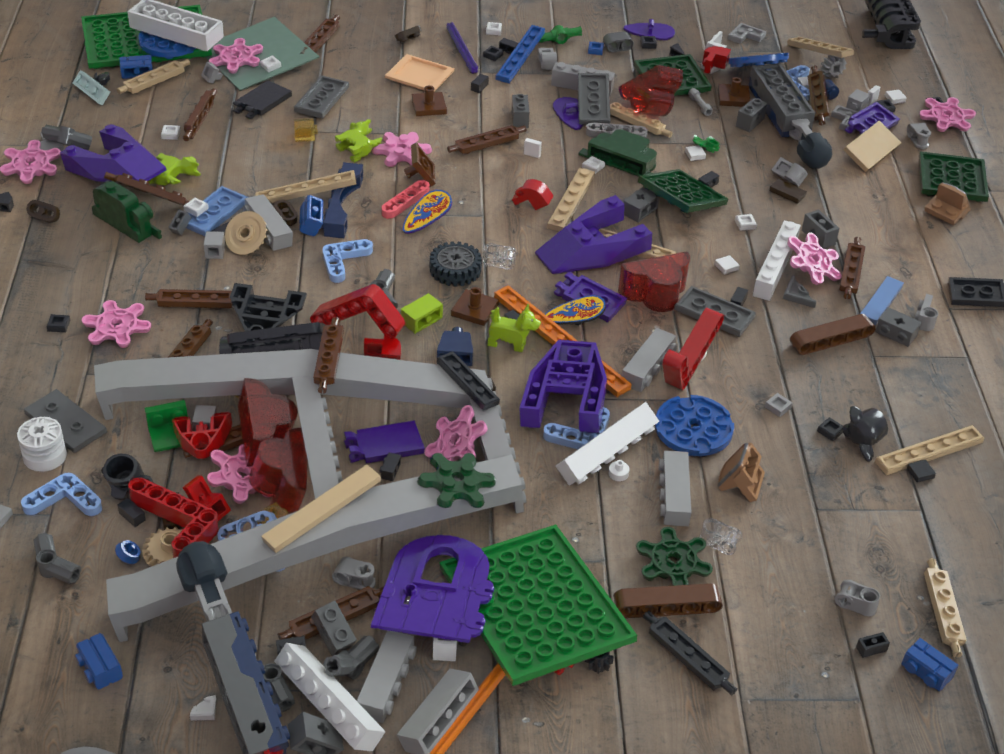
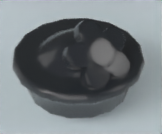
M95 72L93 79L105 86L110 80V73L104 72L97 75Z

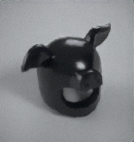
M851 406L849 411L851 421L843 426V434L845 437H850L853 443L859 445L862 456L869 462L874 457L872 446L888 434V424L886 418L878 409L869 408L861 411V409Z
M122 453L112 455L106 460L104 467L101 469L104 478L111 487V497L118 500L126 499L129 493L128 484L134 478H144L153 482L151 476L144 475L140 463L132 455Z

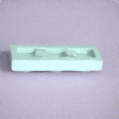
M81 70L73 81L75 86L101 105L104 104L110 94L109 90Z

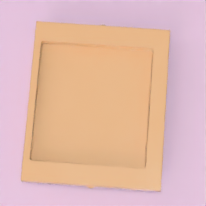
M406 54L385 75V78L425 91V86L431 85L434 87L435 92L454 72L455 68Z

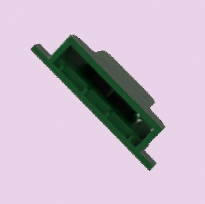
M617 129L612 134L600 133L596 138H592L588 142V149L582 148L578 155L586 158L593 156L604 161L608 166L636 176L653 174L649 171H653L656 168L657 152L649 148L650 140L622 129Z
M109 180L93 189L95 203L92 206L93 215L138 243L152 235L158 239L162 238L161 230L150 223V219L153 218L151 207L146 202L139 203L134 193Z

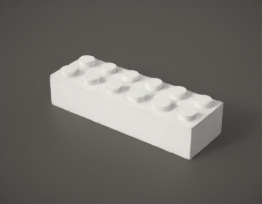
M141 0L128 11L130 28L203 51H208L224 37L221 20L158 1Z

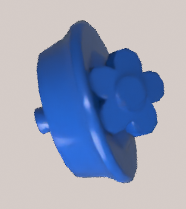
M125 540L118 543L115 547L116 556L123 562L135 564L139 561L141 551L136 543Z

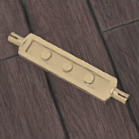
M189 59L181 62L172 61L124 81V86L117 88V92L121 94L129 91L134 94L157 83L164 82L171 77L183 73L184 67L190 65Z
M614 102L610 104V115L636 126H644L653 134L664 135L668 138L672 136L673 132L666 130V125L662 124L661 121L651 119L645 114H639L632 108L623 107L620 103Z
M931 558L927 561L929 568L924 572L940 636L942 643L951 647L953 657L959 658L962 656L960 646H963L967 641L948 572L940 570L936 559L933 560Z

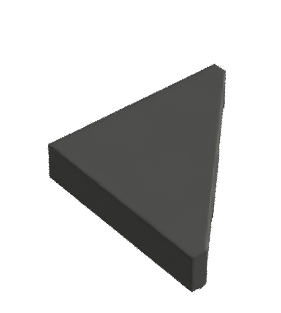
M792 275L783 299L815 308L816 300L809 296V292L805 287L796 281L795 275Z

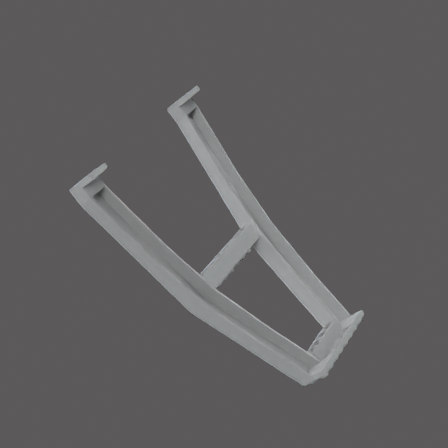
M303 349L120 360L94 365L95 391L105 420L113 419L112 404L128 401L229 395H295L315 499L343 481L341 471L336 472L340 465L338 456H333V453H337L335 441H330L334 437L332 427L327 426V424L331 423L328 411L324 412V410L328 409L326 398H321V393L318 392L319 385L314 383L313 378L319 350ZM340 353L335 383L327 385V392L323 394L322 391V395L402 401L453 408H463L466 405H470L473 408L474 423L482 420L488 428L484 435L478 437L485 461L476 463L474 469L481 473H492L496 479L494 487H483L478 490L484 497V505L481 508H474L466 500L456 499L451 507L442 508L437 504L440 492L433 487H421L417 483L418 477L370 488L277 553L263 542L262 535L294 513L210 545L218 550L224 561L228 574L225 580L221 582L223 590H227L260 576L351 545L439 520L508 503H513L516 514L524 512L523 503H527L525 492L522 490L526 489L524 478L519 476L521 474L519 463L514 461L516 459L514 448L509 446L511 445L509 433H505V420L500 418L502 416L501 407L496 405L483 411L437 364ZM471 369L490 389H493L491 377L487 378L485 370ZM455 476L454 479H455L456 481H461V479H459V478H457V476ZM178 557L134 574L106 579L108 616L119 642L128 641L129 625L145 622L199 601L196 591L187 592L183 589L176 567Z

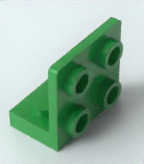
M185 400L144 408L154 452L181 447L174 432L172 419L188 416Z

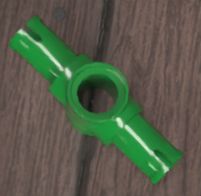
M557 25L550 32L544 33L539 43L556 41L558 44H564L570 37L582 36L581 26L564 28L561 25Z

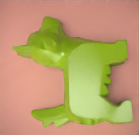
M370 119L357 123L352 122L349 127L350 130L335 136V141L338 142L336 143V148L340 152L348 149L354 155L350 156V160L354 163L368 155L372 148L381 144L382 137L374 140L366 137L372 131L369 128Z
M160 153L157 159L160 160L167 170L148 182L149 184L156 185L178 184L181 181L176 179V177L180 173L200 176L201 173L197 170L199 163L192 156L183 157L180 160L176 157Z
M527 304L517 320L501 317L499 307L491 310L492 322L489 327L488 346L497 347L498 343L496 341L501 339V341L509 342V344L513 343L514 351L523 352L530 330H537L541 324V321L537 320L534 313L529 310V304Z

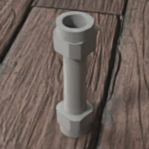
M692 88L688 92L691 100H695L699 104L704 115H711L713 112L711 105L706 104L700 97V92Z

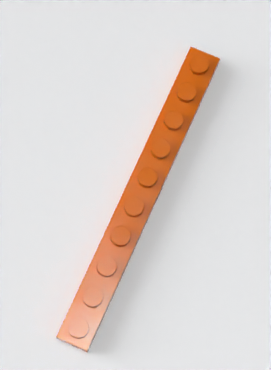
M509 285L494 292V298L499 299L502 305L510 311H516L519 315L529 304V310L534 313L537 320L541 321L539 328L535 331L550 344L554 345L558 340L577 341ZM602 361L607 377L606 389L616 397L631 390L632 384Z

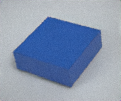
M590 41L588 54L602 55L604 43Z

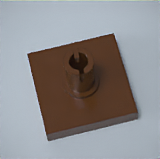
M732 78V84H718L719 106L744 107L751 101L749 85H741V78Z
M425 86V93L412 94V103L416 116L447 114L443 93L434 92L433 86Z
M416 142L411 145L412 165L405 168L404 172L408 178L419 173L425 181L429 182L431 187L436 184L435 164Z
M473 287L471 290L465 289L452 308L451 316L485 326L491 317V310H494L499 305V299L481 294L482 291L478 287Z

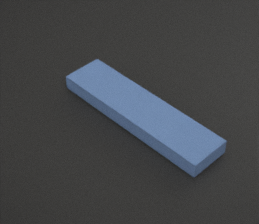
M887 276L860 314H865L876 325L880 316L902 289L904 282Z

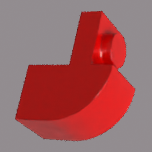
M719 46L705 49L702 61L704 73L710 74L713 66L725 69L728 65L731 49Z
M528 179L522 187L515 191L512 201L517 205L529 200L533 208L537 210L549 205L554 195L543 182L536 179Z
M385 335L383 339L364 338V356L401 360V343L396 337L388 338Z
M202 475L196 476L182 487L189 499L215 510L218 515V521L231 511L222 493H212Z

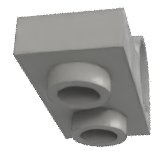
M538 48L541 68L545 70L553 69L557 62V53L553 51V48Z
M782 157L779 158L771 170L774 174L797 187L801 185L808 175L802 166L797 163H791Z
M926 294L925 299L920 300L914 318L921 321L919 330L931 331L934 329L938 311L930 307L933 295Z

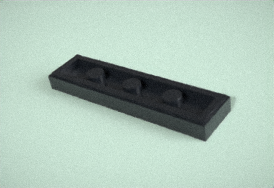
M454 352L437 357V364L483 411L499 405L500 399Z

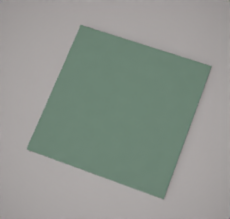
M276 17L269 18L225 36L215 44L230 46L234 44L235 39L243 38L245 39L246 46H253L255 44L263 46L262 53L254 55L260 61L274 56L281 62L282 67L271 72H267L262 68L260 62L256 67L249 65L240 66L238 71L233 74L227 70L226 65L218 66L219 71L240 91L320 58L319 55ZM213 47L211 48L212 56H205L208 60L219 55L214 52Z

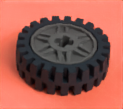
M451 241L450 244L447 242L443 243V246L440 244L430 253L429 268L431 276L436 281L440 280L441 284L446 282L447 286L453 284V287H457V284L465 286V283L469 285L471 281H476V278H479L481 274V253L477 248L474 249V246L470 245L468 247V243L462 245L459 241L457 244L454 241Z

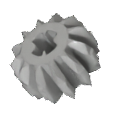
M828 55L827 58L824 57V62H821L822 67L820 69L826 77L831 79L834 77L838 78L839 74H843L842 71L846 69L845 65L847 63L844 58Z

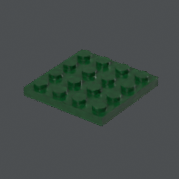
M691 54L634 61V67L654 98L689 95L688 92L692 88H695L700 93L711 91L712 85Z
M920 151L921 194L928 196L936 195L938 186L944 182L964 191L968 200L988 202L989 192L984 159Z
M680 169L641 175L637 181L643 185V188L655 192L656 196L666 199L671 205H676L684 213L727 205L729 200Z

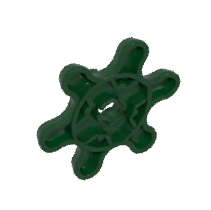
M435 453L430 458V464L436 471L433 473H422L417 480L421 487H433L440 492L437 504L442 508L451 507L456 499H464L470 506L481 508L485 501L483 495L478 490L483 487L492 488L496 484L495 476L492 473H481L474 469L476 458L471 453H466L460 461H450L441 453ZM455 476H457V478L461 479V481H456V480L454 479Z
M664 527L660 531L662 540L659 543L641 540L636 544L637 552L651 560V563L644 566L641 571L644 579L648 581L660 577L663 579L669 578L673 586L688 585L687 577H690L692 574L708 577L713 571L710 563L701 561L697 557V554L706 547V541L700 537L684 542L677 538L676 531L673 528ZM675 557L679 561L674 564V561L669 560V558Z

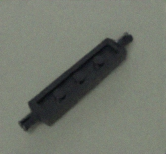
M650 611L645 612L643 618L651 624L649 634L713 691L722 687L731 696L736 693L738 688L728 681L730 672L666 616L656 618Z

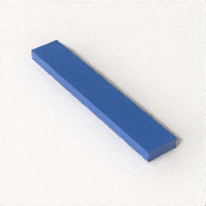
M535 25L530 26L496 74V80L510 84L544 35L545 28Z

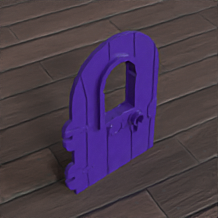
M450 535L426 536L408 543L399 550L394 559L371 622V628L470 643L471 638L480 636L486 622L484 615L478 612L480 604L489 603L494 592L493 583L487 580L489 576V561L486 554L474 543ZM437 555H447L454 557L458 561L451 584L444 582L435 583L421 579L425 564L430 558ZM411 596L409 604H404L406 603V597Z

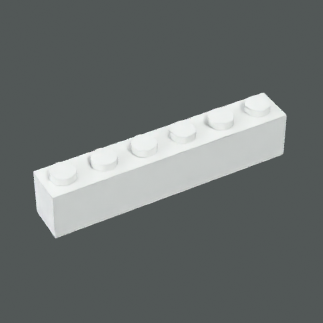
M784 220L756 278L753 292L754 297L770 301L793 251L787 244L790 236L798 238L801 225Z
M645 402L558 463L556 468L569 486L575 482L579 485L588 478L586 474L589 472L594 474L602 468L600 466L601 463L608 464L615 459V453L620 455L629 448L627 445L630 442L634 445L642 439L641 434L644 433L646 436L655 429L654 425L659 420Z
M286 643L274 662L281 667V670L354 750L373 751L383 737L384 729L334 676L331 677L325 673V667L305 646Z

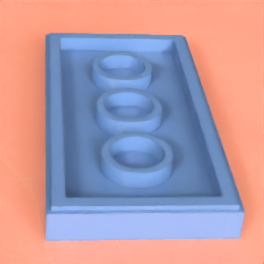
M221 186L203 200L208 203L209 209L198 217L188 213L192 218L186 228L205 236L206 232H210L220 226L245 205V198L248 197Z

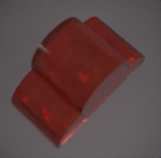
M658 65L619 86L620 96L624 100H629L632 109L637 113L664 117L673 108L674 93L681 86L683 70Z
M688 251L621 264L619 294L626 297L629 301L643 302L647 308L656 312L674 310L675 304L679 301L680 293L686 288L690 264Z
M244 378L237 406L246 467H254L263 464L267 460L269 451H279L288 445L298 409L295 403L288 397L271 394L269 388L261 381Z
M302 428L289 430L285 434L284 439L268 438L261 442L249 474L251 486L260 494L272 497L276 508L286 515L299 511L307 490L308 459Z

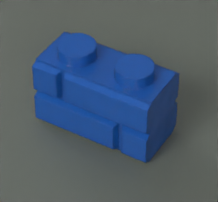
M151 55L120 57L122 79L134 78L153 70Z
M307 195L300 206L299 231L310 236H316L323 225V200Z
M96 634L90 637L89 640L85 639L77 643L78 653L75 654V659L79 667H85L84 675L89 684L93 682L96 689H101L108 686L109 683L122 679L121 665L103 634Z
M921 638L906 651L901 663L909 673L916 674L924 680L927 686L934 687L939 692L953 679L959 666Z

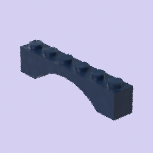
M343 162L342 168L338 170V173L354 170L356 185L332 190L331 198L328 200V209H325V219H323L321 229H324L325 237L345 239L348 220L347 213L341 205L349 194L361 187L364 178L363 164Z

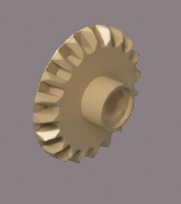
M245 211L233 217L225 230L227 247L238 255L254 253L261 244H264L263 240L267 237L266 232L268 230L264 218L252 211Z
M176 526L174 529L166 527L163 531L158 529L157 533H151L150 538L145 539V544H143L142 548L145 562L152 567L173 559L172 541L184 528L179 530Z

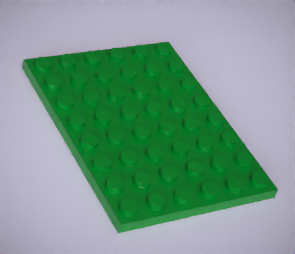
M200 5L178 7L202 15ZM128 12L81 16L89 69L119 66L120 57L150 55L143 51L139 45L138 37L140 31L130 28ZM196 48L193 53L173 57L172 59L151 56L152 62L212 56V50L203 51Z
M556 524L481 548L489 561V576L487 580L491 581L494 586L492 599L489 603L480 604L478 611L484 615L486 620L481 636L512 686L637 642V634ZM454 557L439 562L440 570L450 584L458 564Z

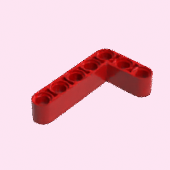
M375 284L325 302L310 316L311 323L320 322L325 325H331L332 318L334 317L335 321L336 317L341 321L367 311L382 333L388 338H395L405 325L404 318L384 291Z
M706 307L680 352L678 353L671 349L666 352L662 362L665 383L681 390L686 388L724 320V314Z
M134 478L129 482L130 500L138 507L184 527L172 541L173 558L178 557L182 549L190 543L201 541L209 543L217 535L219 525L218 515L215 510L144 478Z

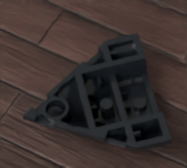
M234 283L230 294V300L244 331L281 326L303 309L307 297L305 292L288 290L286 299L254 295L253 285Z

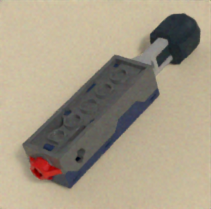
M781 63L752 66L749 89L755 98L768 103L766 114L781 137L791 136L798 140L797 154L810 168L820 169L826 166L833 155L832 147L827 139L823 138L821 133L812 132L815 111Z
M204 541L192 542L184 547L178 555L176 562L177 573L185 591H196L206 622L202 623V643L243 754H286L290 735L286 725H281L279 718L282 717L279 705L277 703L273 704L271 697L273 690L270 682H265L263 674H265L263 663L261 660L257 661L255 653L257 648L254 640H249L247 634L249 631L248 623L245 618L241 619L239 611L232 613L221 582L225 580L228 574L222 556L214 546Z

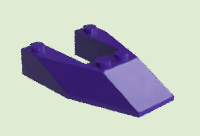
M114 124L107 125L99 131L104 149L109 150L108 154L103 156L74 145L67 146L65 150L60 152L66 171L94 181H107L108 179H104L106 171L114 175L126 173L133 176L132 179L139 181V179L149 181L167 170L142 144L123 128Z
M614 195L601 200L564 227L536 250L535 255L552 274L607 267L651 250L652 232L644 224H640L605 238L599 229L624 220L625 204Z
M558 340L529 374L519 408L521 427L540 428L549 393H569L583 395L579 409V431L599 433L607 377L596 342Z

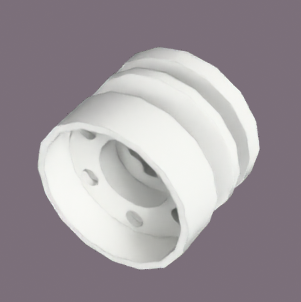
M37 417L24 422L19 427L17 437L24 464L29 469L45 472L59 467L65 461L67 452L61 425L57 420L50 417Z

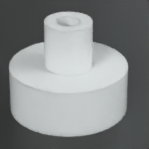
M622 460L611 463L609 466V477L615 481L626 480L629 476V466Z

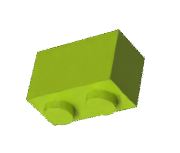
M429 293L401 308V316L405 320L404 326L416 334L443 318V304Z

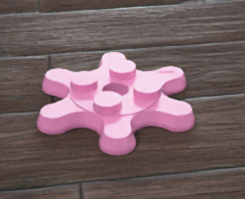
M237 38L234 40V44L230 46L215 45L213 50L219 55L209 59V62L216 67L226 65L227 70L233 74L238 71L240 66H258L260 59L254 55L262 53L263 46L261 44L246 46L245 39Z
M950 97L945 103H940L933 98H927L925 105L930 110H921L919 114L922 120L935 121L937 130L940 132H945L948 127H956L966 132L970 129L971 124L965 121V119H973L976 112L972 109H961L958 107L959 100Z
M386 132L383 136V141L386 143L379 144L372 148L371 151L375 155H386L384 163L388 167H393L400 161H405L412 165L411 145L416 143L419 137L416 132H410L408 135L402 134L400 137L395 136L391 132ZM418 143L426 154L432 152L429 144Z
M31 140L28 143V147L24 150L7 148L4 151V155L12 161L2 165L0 172L5 176L17 173L24 184H30L35 175L42 176L47 174L48 176H53L56 174V165L49 162L58 159L61 151L58 148L41 150L39 140Z
M813 233L806 235V242H801L795 236L789 237L787 244L797 254V256H792L790 260V265L793 268H800L804 272L808 271L811 282L815 285L823 283V275L832 281L841 279V273L832 265V261L837 260L839 257L835 250H825L820 247L818 238Z
M108 300L103 303L104 312L102 314L85 315L82 318L84 326L96 329L88 336V340L93 345H99L104 340L111 339L116 340L119 347L126 348L130 344L131 334L147 333L151 329L149 321L137 319L144 311V305L140 303H135L129 308L121 309L117 307L115 301Z
M470 405L464 406L458 418L452 422L447 417H441L436 423L440 436L436 442L426 447L425 455L431 458L433 454L441 453L447 460L456 461L466 453H471L476 458L474 441L487 432L486 423L480 420L471 424L474 410Z
M248 444L240 445L239 453L234 456L227 455L221 450H213L211 452V460L220 467V470L208 474V484L212 487L224 486L228 490H233L234 502L238 504L244 503L248 499V493L254 494L258 492L265 497H271L275 494L276 487L267 481L266 476L277 472L279 468L277 462L273 460L257 461L253 457V447ZM239 472H243L247 476H244V478H242V475H240Z

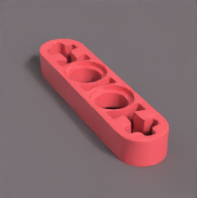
M418 180L387 201L381 207L382 216L386 219H392L419 201L429 192V182Z

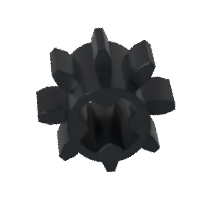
M609 651L587 659L585 662L589 663L588 670L592 669L599 674L605 670L609 671L610 664H613L614 656L610 655Z

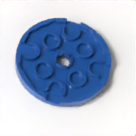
M140 31L138 37L142 50L152 57L158 56L172 59L173 57L193 53L196 49L195 47Z
M789 53L728 58V63L730 67L788 62Z
M690 395V398H680L677 396L664 402L656 414L659 422L655 424V430L661 441L675 451L688 452V456H707L718 453L728 446L733 436L734 423H732L729 411L720 403L707 397Z

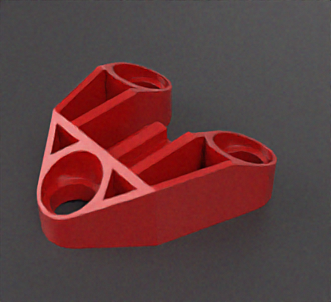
M230 412L213 414L210 421V430H208V424H203V421H200L199 425H196V431H192L189 416L172 419L174 432L182 449L198 459L207 458L213 450L219 449L224 444L233 425Z

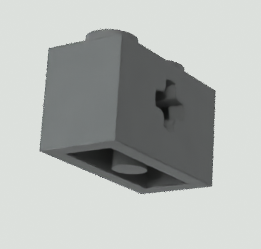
M512 95L511 113L514 127L525 125L526 128H529L530 111L528 95Z
M753 98L738 111L736 127L750 132L765 119L768 103L761 99Z
M643 187L636 190L623 201L625 204L624 215L636 222H640L658 208L659 197L655 195V192Z
M819 209L805 214L802 231L806 235L808 233L815 234L818 238V244L823 249L836 245L840 228Z
M888 307L880 316L875 332L909 347L918 335L921 321Z
M335 600L314 611L311 618L331 656L337 655L354 645L357 639Z
M302 712L288 724L291 750L303 754H339L344 750L342 735L328 720Z

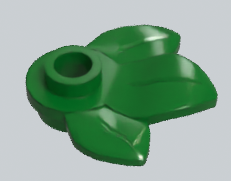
M694 135L692 140L695 144L705 147L709 152L719 151L720 143L711 136L704 140Z

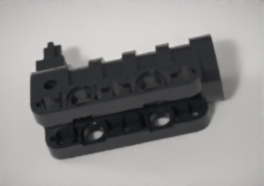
M865 0L876 25L875 29L862 30V38H874L876 43L885 42L887 47L891 49H913L915 47L916 38L910 30H918L921 20L910 0Z
M316 322L229 333L227 336L221 337L219 353L236 354L303 349L319 350L325 324Z

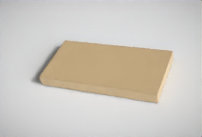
M878 121L843 150L864 172H867L898 147L901 142Z

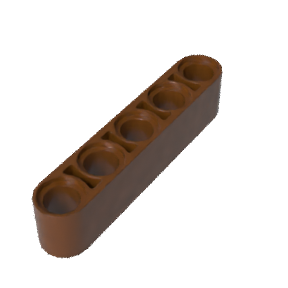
M858 314L799 330L791 335L790 342L801 355H806L870 337L875 332L876 326L865 314Z
M711 583L625 588L617 590L613 595L615 605L624 618H641L647 611H650L655 617L718 612L723 607L719 588L716 584Z

